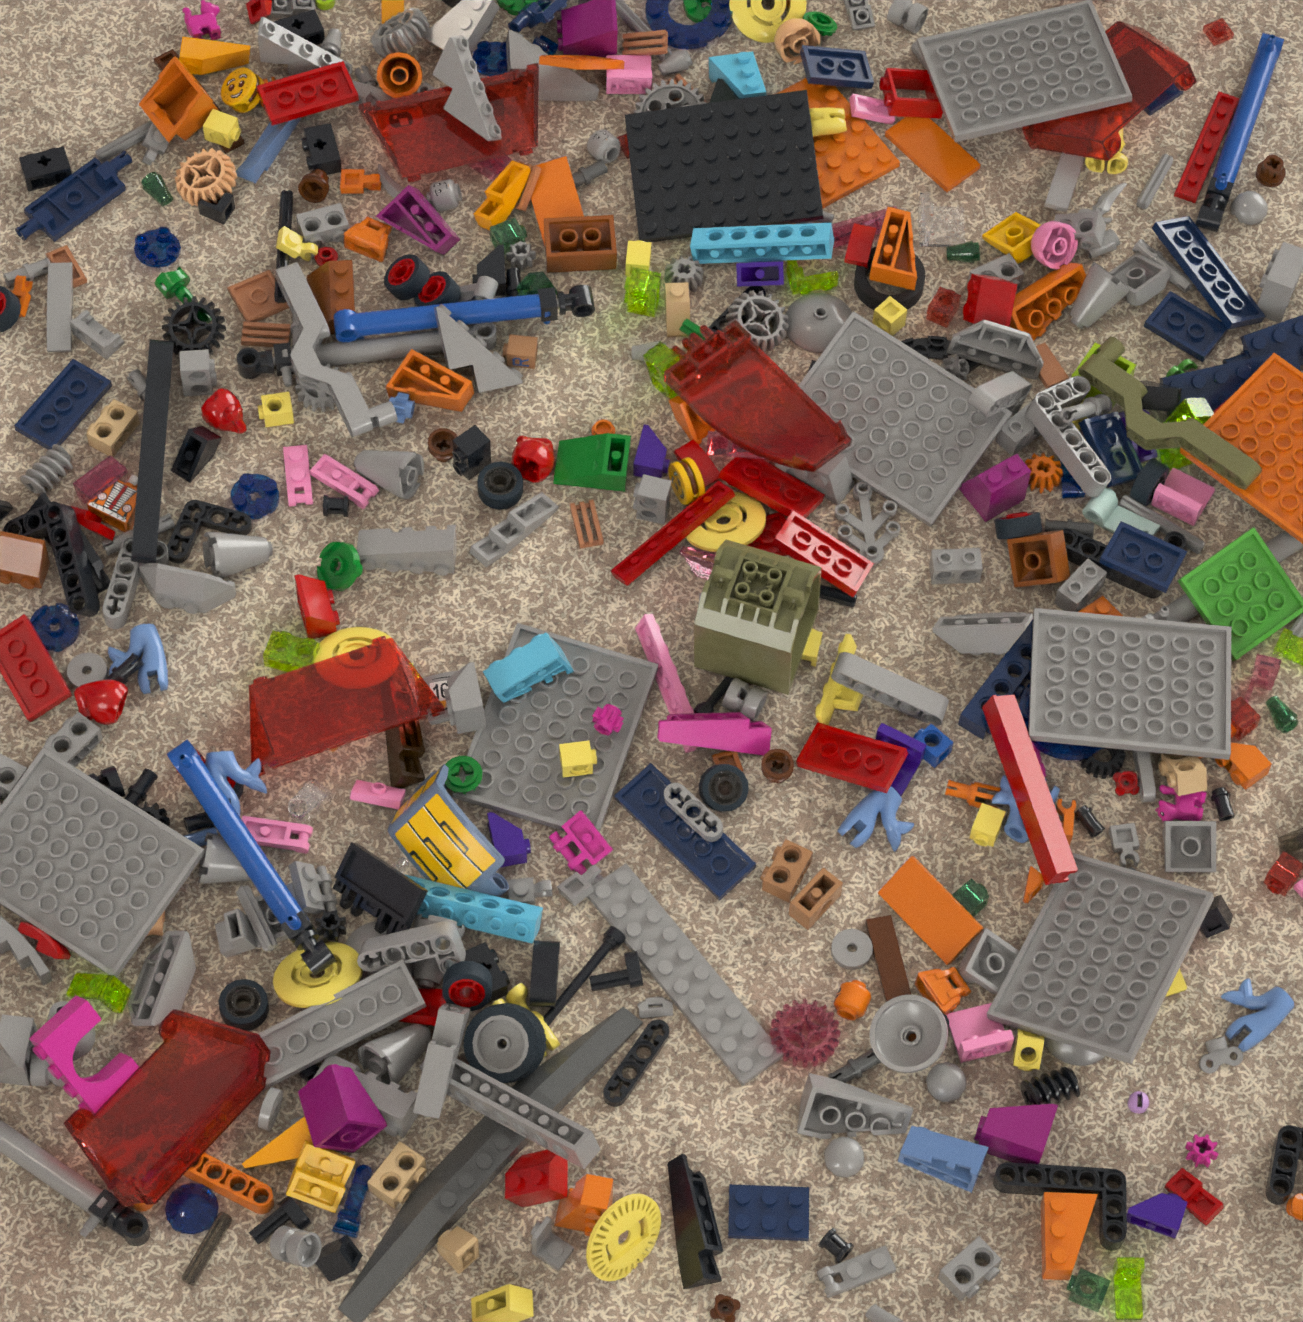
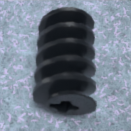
M1061 1067L1059 1072L1052 1070L1050 1076L1047 1073H1043L1040 1079L1037 1076L1032 1077L1030 1082L1023 1080L1020 1086L1026 1105H1040L1042 1101L1045 1104H1051V1098L1057 1104H1060V1095H1063L1068 1101L1071 1098L1070 1092H1073L1076 1097H1080L1077 1077L1073 1070L1067 1067Z

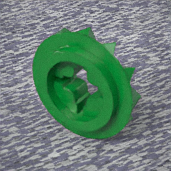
M817 11L804 14L803 19L810 22L820 35L832 36L833 33H836L837 24L827 14Z
M456 756L445 764L449 768L445 786L454 793L462 792L465 795L468 791H475L476 787L481 784L482 768L472 757ZM461 767H463L464 773L468 775L463 783L460 777H455L459 775Z

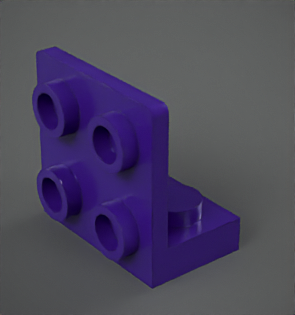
M881 723L876 733L877 740L907 748L908 755L891 785L902 796L924 759L926 744Z

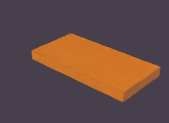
M589 55L539 56V64L577 70L624 69L625 64L623 60Z
M905 117L885 131V137L945 192H949L980 169L981 164L930 118Z
M566 156L536 165L541 168V172L532 193L531 201L544 246V218L584 216Z
M911 856L878 892L946 965H950L984 929L914 856Z

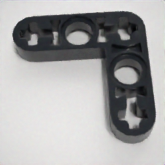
M190 500L185 504L167 545L169 560L179 564L188 559L202 526L229 534L247 535L252 530L251 518L243 512L200 500ZM195 508H199V512H196L194 515V522L191 521V511H194ZM217 514L225 517L220 523L213 522L211 518ZM241 521L245 522V525L237 528V524H240ZM183 528H191L193 533L190 536H182L180 531ZM179 541L182 542V552L174 555V551H177L179 548Z

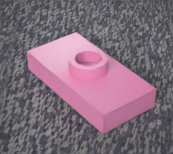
M858 94L850 96L852 117L885 124H893L895 122V116H889L887 107L884 106V100Z
M356 780L351 790L350 799L400 809L406 790L386 786L380 782L371 783Z

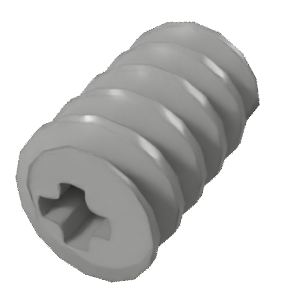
M54 444L52 449L45 453V456L40 457L39 462H35L32 465V469H28L25 472L26 475L20 477V480L27 489L35 494L39 493L41 495L46 493L44 487L49 490L53 489L51 480L57 484L60 482L57 474L62 477L67 475L63 469L64 467L70 471L73 469L70 463L71 457L62 446Z

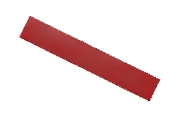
M1218 91L1176 188L1175 197L1196 204L1240 98Z
M717 481L703 495L699 496L611 570L612 575L628 586L736 496L733 489Z

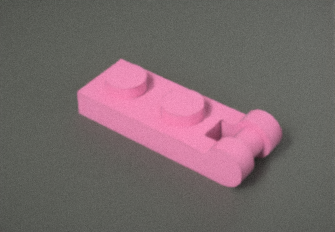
M307 445L283 447L289 507L296 506L297 503L313 504ZM295 491H304L305 493L295 494Z
M326 454L310 470L311 476L341 495H348L349 499L362 509H365L369 504L368 500L371 497H375L379 492L376 485ZM358 488L364 490L361 494L357 492Z
M242 816V821L259 846L308 853L310 846L308 839L312 836L313 832L311 826ZM292 834L298 835V840L291 839Z

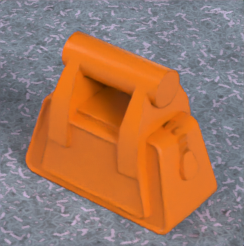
M366 217L361 223H356L344 232V247L383 262L388 249V235L391 233L392 226Z
M955 967L943 971L941 969L922 971L918 973L915 980V986L921 995L933 1002L945 1015L953 1012L959 1005L960 999L971 993L970 988ZM950 979L952 980V982L954 983V985L957 987L956 989H954V987L952 986V984L949 982Z

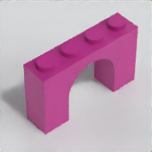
M75 995L34 1033L29 1040L35 1046L32 1049L33 1052L41 1060L45 1059L50 1065L47 1068L48 1071L56 1079L63 1081L65 1084L63 1086L64 1091L71 1098L75 1097L79 1101V1110L87 1117L91 1115L100 1120L146 1075L132 1057L120 1052L95 1075L90 1077L78 1076L73 1066L75 1047L81 1038L102 1019L87 1000Z

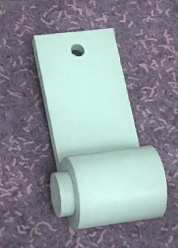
M1105 488L1098 497H1091L1082 510L1086 519L1111 533L1115 532L1120 521L1153 536L1160 528V525L1119 506L1116 493L1110 488Z

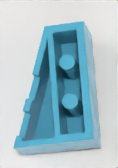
M753 51L709 57V79L712 83H716L718 78L723 79L739 99L766 95V89Z
M546 632L536 635L525 646L515 648L504 659L494 661L483 673L495 695L505 703L532 691L531 686L544 680L547 684L553 681L552 676L563 671L570 674L574 670L561 647Z

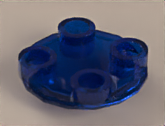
M484 40L479 42L472 56L477 65V72L490 77L506 74V41L488 42Z
M159 227L158 229L149 230L135 237L134 251L141 263L149 267L160 268L176 261L180 255L181 246L175 235L170 233L169 228Z
M189 1183L181 1185L171 1193L166 1202L165 1213L167 1221L173 1230L184 1234H196L212 1228L218 1215L219 1205L217 1197L211 1189L202 1184Z

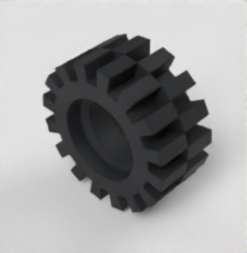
M1081 746L1079 761H1081L1082 769L1086 768L1088 775L1092 772L1095 778L1098 775H1101V779H1106L1107 775L1111 778L1123 766L1126 752L1123 749L1104 748L1110 752L1112 758L1108 762H1101L1093 757V751L1102 747Z

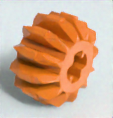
M1044 452L1041 454V457L1034 453L1031 459L1027 458L1025 464L1031 470L1028 485L1031 484V491L1037 487L1041 494L1044 488L1051 492L1053 487L1059 486L1063 476V469H1061L1060 461H1054V455L1048 458Z

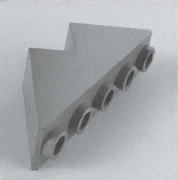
M261 17L258 30L261 62L288 64L289 76L344 61L267 18ZM344 61L350 75L352 73V64Z
M508 30L506 38L508 79L535 80L536 100L596 101L599 93V88L596 84L586 81L573 69L539 64V56L548 54L543 52L538 45L524 39L523 35L519 32Z
M463 35L450 36L432 74L452 88L443 109L486 140H501V129L495 120L493 107L488 101L485 86L477 72V65L470 53L469 43Z
M442 304L434 307L446 367L454 369L470 365L476 393L523 383L521 379L523 375L514 367L509 369L503 364L505 359L496 351L492 354L485 347L488 344L479 336L474 338L467 332L469 327L461 320L457 322L450 317V310Z
M445 1003L439 1008L433 1037L427 1047L413 1113L421 1114L425 1117L440 1118L471 1008Z

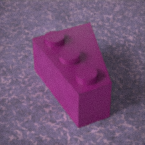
M410 185L402 190L375 216L442 255L446 254L461 240L421 192Z

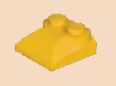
M1015 212L984 233L982 239L1004 253V255L1010 253L1016 263L1019 264L1033 254L1031 250L1032 236L1041 225Z

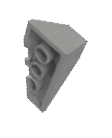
M809 1073L801 1096L797 1133L820 1139H831L832 1133L846 1132L847 1137H856V1132L871 1131L873 1135L906 1133L913 1107L833 1078Z

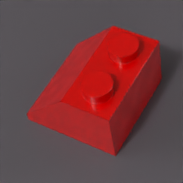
M971 274V279L967 285V301L963 307V320L973 324L982 320H988L1010 327L1017 284L995 276Z
M300 574L294 575L297 600L308 640L326 637L337 632L336 625H340L337 610L332 611L331 604H335L332 590H327L325 581Z
M547 1149L521 1155L505 1173V1199L521 1207H529L568 1197V1160Z

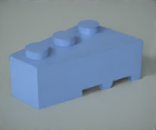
M911 1126L900 1151L898 1162L972 1193L989 1147L933 1132L924 1127Z

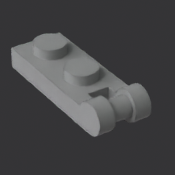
M885 1245L836 1265L824 1267L817 1271L819 1280L824 1282L826 1287L824 1291L827 1298L895 1273L896 1267ZM839 1274L842 1282L835 1283L833 1276Z

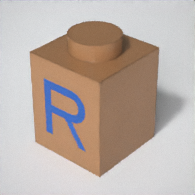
M510 334L508 343H504L503 357L507 358V366L535 369L538 337Z

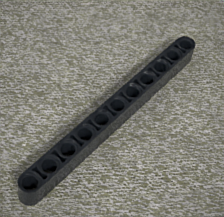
M150 339L131 562L156 563L174 341Z

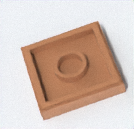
M270 269L227 287L228 293L246 322H258L289 308L287 302L276 303L274 301L275 278Z

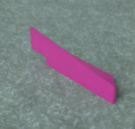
M740 712L670 714L667 716V720H659L657 738L660 742L764 756L770 751L772 728L762 721L750 722V719Z

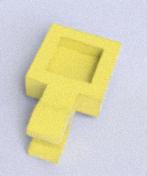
M285 226L279 230L276 244L277 249L294 259L300 256L305 261L311 260V253L314 255L318 254V246L316 244L303 243L301 235Z

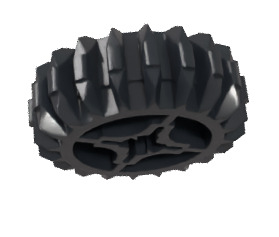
M196 296L192 297L191 302L184 297V304L182 305L179 302H175V310L168 308L171 317L164 316L163 318L168 324L162 325V330L166 332L163 334L164 340L174 341V354L177 355L180 351L209 350V354L213 355L212 347L220 348L217 340L225 339V336L220 333L226 331V326L222 325L225 322L224 316H219L221 310L219 308L214 309L215 304L212 301L207 304V300L204 297L200 299L199 303ZM198 312L207 314L212 319V324L200 321ZM189 313L185 321L179 322L183 316ZM196 323L198 327H196L194 329V332L192 333L190 329H192ZM176 332L188 335L190 345L179 341L176 337ZM203 335H209L203 342L199 343Z

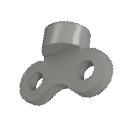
M1225 1036L1205 1042L1208 1054L1200 1058L1199 1067L1205 1073H1214L1221 1064L1237 1066L1243 1060V1053L1238 1047L1228 1048ZM1232 1052L1236 1054L1235 1060L1230 1058ZM1207 1060H1211L1212 1066L1210 1068L1206 1066Z

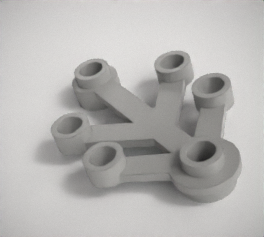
M861 481L855 484L853 497L859 501L862 521L849 513L847 505L838 504L835 507V517L849 525H841L838 528L837 536L841 541H846L858 549L862 556L875 565L882 561L884 557L883 548L892 538L900 534L901 527L896 521L888 522L885 533L875 542L874 534L889 517H893L896 514L897 504L892 500L884 502L882 511L872 521L869 503L872 497V488ZM865 488L867 491L862 492L859 489ZM886 507H892L894 510L889 511ZM843 510L846 513L840 514L838 511ZM850 526L864 535L865 542L852 534ZM893 527V528H896L897 530H896V531H890L889 528ZM847 531L849 534L843 535L841 532ZM874 550L876 553L870 554L868 551Z

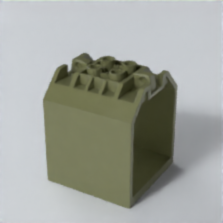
M726 539L717 550L714 566L701 593L694 622V667L730 678H738L747 683L789 695L805 646L819 612L822 567Z

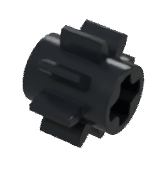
M337 910L334 912L323 911L324 915L321 919H315L316 926H318L316 928L319 936L323 935L324 943H327L328 940L338 942L340 934L346 935V928L344 927L346 918H339Z

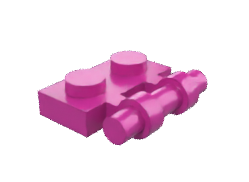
M580 810L562 825V828L567 833L566 836L562 838L557 831L549 836V839L554 844L553 848L557 853L560 852L568 861L567 865L571 871L575 870L580 875L587 871L582 864L586 859L592 865H596L614 850L583 810ZM572 841L581 850V853L577 856L568 846Z

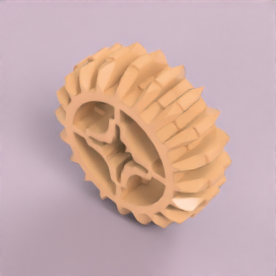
M203 148L201 153L198 154L194 151V156L191 158L186 156L187 161L180 162L181 169L176 170V189L182 199L186 202L188 201L191 206L195 204L198 206L200 199L218 204V200L222 198L225 192L232 194L231 188L236 186V167L230 157L226 154L224 155L220 150L216 152V150L211 148L207 152Z

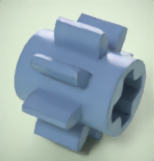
M398 392L396 397H390L389 401L392 402L398 420L396 422L404 423L406 418L412 419L415 401H410L409 394Z

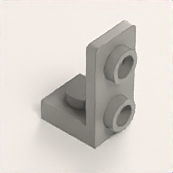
M546 1216L543 1222L538 1221L531 1231L532 1254L559 1271L574 1251V1247L552 1233V1219Z

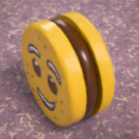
M238 68L231 72L223 82L221 99L238 113L248 112L261 100L257 92V85L264 84L261 77L249 68Z
M687 457L681 461L670 463L668 468L669 479L672 481V489L681 504H691L690 502L695 501L705 493L702 475L698 466L691 458Z

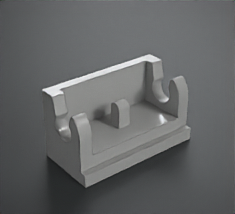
M88 310L83 311L70 321L72 334L106 360L125 344L118 333L113 334L98 323Z

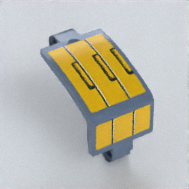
M443 764L414 790L413 794L401 805L400 809L396 810L388 826V833L426 880L501 897L509 889V885L506 879L499 873H496V871L504 864L505 859L470 821L446 791L448 787L446 788L445 781L448 777L449 768Z

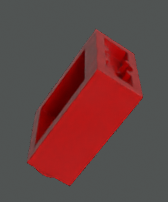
M886 68L884 77L880 78L879 88L883 91L884 106L887 107L889 116L941 119L943 110L927 70ZM896 89L924 90L927 99L897 97Z

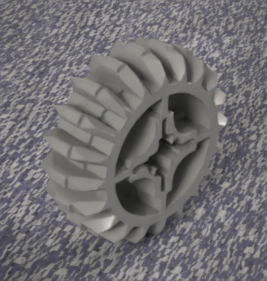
M410 8L392 16L383 25L379 26V29L374 32L371 38V43L375 51L382 58L394 52L409 51L411 47L415 46L416 43L426 36L430 24L426 16L418 8Z
M753 290L748 295L742 293L739 298H735L733 304L728 308L729 313L725 319L729 321L726 329L732 330L729 336L736 337L739 341L746 344L745 350L750 347L752 353H755L757 349L760 353H764L766 350L771 351L775 346H779L782 339L787 335L786 330L789 326L786 323L788 315L782 314L785 307L778 306L779 299L771 300L772 294L764 297L763 290L759 291L757 295ZM742 310L745 312V324H743L741 318ZM769 320L772 321V325H773V332H772V334H771L770 331H769V329H770V327H769V325H768Z

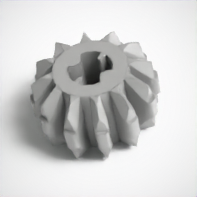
M681 255L679 260L672 258L670 264L666 265L664 281L665 283L688 282L689 289L696 292L697 286H701L703 283L704 271L700 267L699 260L692 262L691 256L688 259H684Z

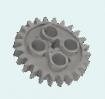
M671 79L670 83L666 85L665 81L662 80L661 86L658 87L657 84L653 83V90L646 88V96L639 95L640 102L635 103L637 110H634V113L648 112L653 109L663 110L706 104L707 102H704V95L699 94L698 88L691 90V83L683 86L682 80L678 84H674V80ZM675 98H679V99H680L679 101H676V102H673V101H672V100L675 99Z

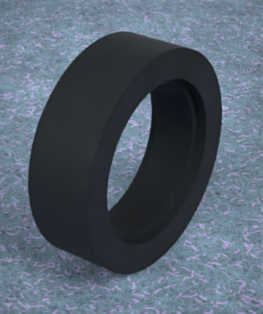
M876 247L872 248L867 267L856 265L854 288L858 298L867 307L874 310L891 296L907 310L919 301L923 293L925 283L923 263L915 254V268L917 271L915 291L907 289L896 295L883 294L876 291L867 279L876 251Z

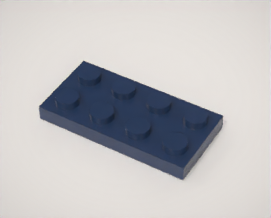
M72 359L14 425L15 430L47 450L52 449L54 444L61 445L112 387L111 380Z

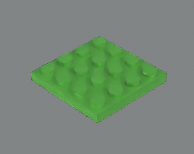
M1254 527L1177 580L1206 624L1231 627L1232 662L1239 659L1303 613L1302 596Z

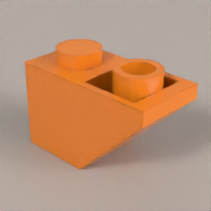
M1231 743L1229 760L1214 758L1220 767H1225L1230 773L1232 781L1236 785H1241L1245 790L1265 777L1272 765L1256 746Z

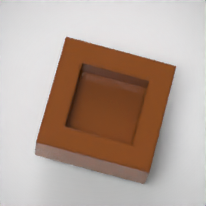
M725 751L712 755L713 766L717 764H730L738 767L743 772L737 751ZM728 773L717 774L719 781L733 777Z

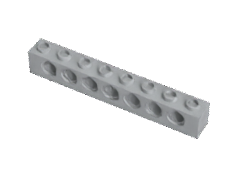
M456 1059L446 1095L582 1169H585L601 1150L591 1130ZM424 1062L419 1066L421 1071L423 1070Z

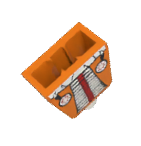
M130 475L125 483L116 478L111 479L87 503L88 511L102 518V522L122 532L132 530L135 519L138 477Z

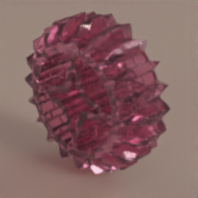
M806 998L803 999L802 1004H799L795 999L792 1002V1007L785 1003L783 1011L778 1010L776 1012L777 1019H772L771 1026L773 1027L770 1029V1036L773 1037L771 1044L777 1045V1054L784 1053V1062L792 1058V1065L794 1067L798 1061H803L802 1066L804 1069L807 1067L808 1061H811L814 1067L818 1065V1059L825 1063L827 1055L833 1056L834 1048H837L839 1045V1040L837 1039L840 1037V1030L837 1029L839 1022L838 1020H833V1011L826 1013V1004L820 1008L817 1007V1000L813 1001L812 1005H810ZM801 1017L800 1022L797 1024L786 1026L791 1020ZM810 1018L815 1019L821 1025L814 1024ZM804 1024L806 1025V1031H808L806 1041L805 1035H802ZM820 1039H825L817 1047L809 1049V1045L812 1042L820 1041ZM789 1041L797 1042L800 1045V1048L794 1046Z

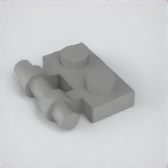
M294 861L289 865L297 902L303 912L318 915L325 908L326 912L337 910L336 895L332 893L331 875L327 873L326 866H319L315 871L314 865Z

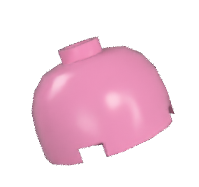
M1050 221L1039 226L1031 240V250L1035 259L1042 265L1052 269H1060L1059 266L1070 263L1078 246V240H1075L1074 235L1076 233L1075 229L1066 223Z

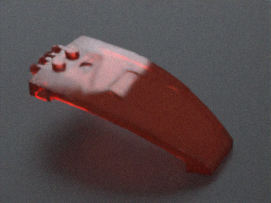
M736 320L715 333L706 325H702L699 329L700 333L705 337L704 341L696 333H691L689 338L682 340L684 348L688 351L687 353L678 346L672 347V354L677 358L678 362L664 371L663 381L708 425L744 450L783 466L815 472L850 446L851 439L841 420L835 423L751 340L752 335Z

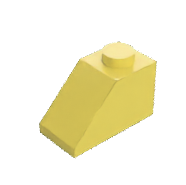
M507 1284L471 1298L472 1322H520L534 1316L533 1293L530 1289Z

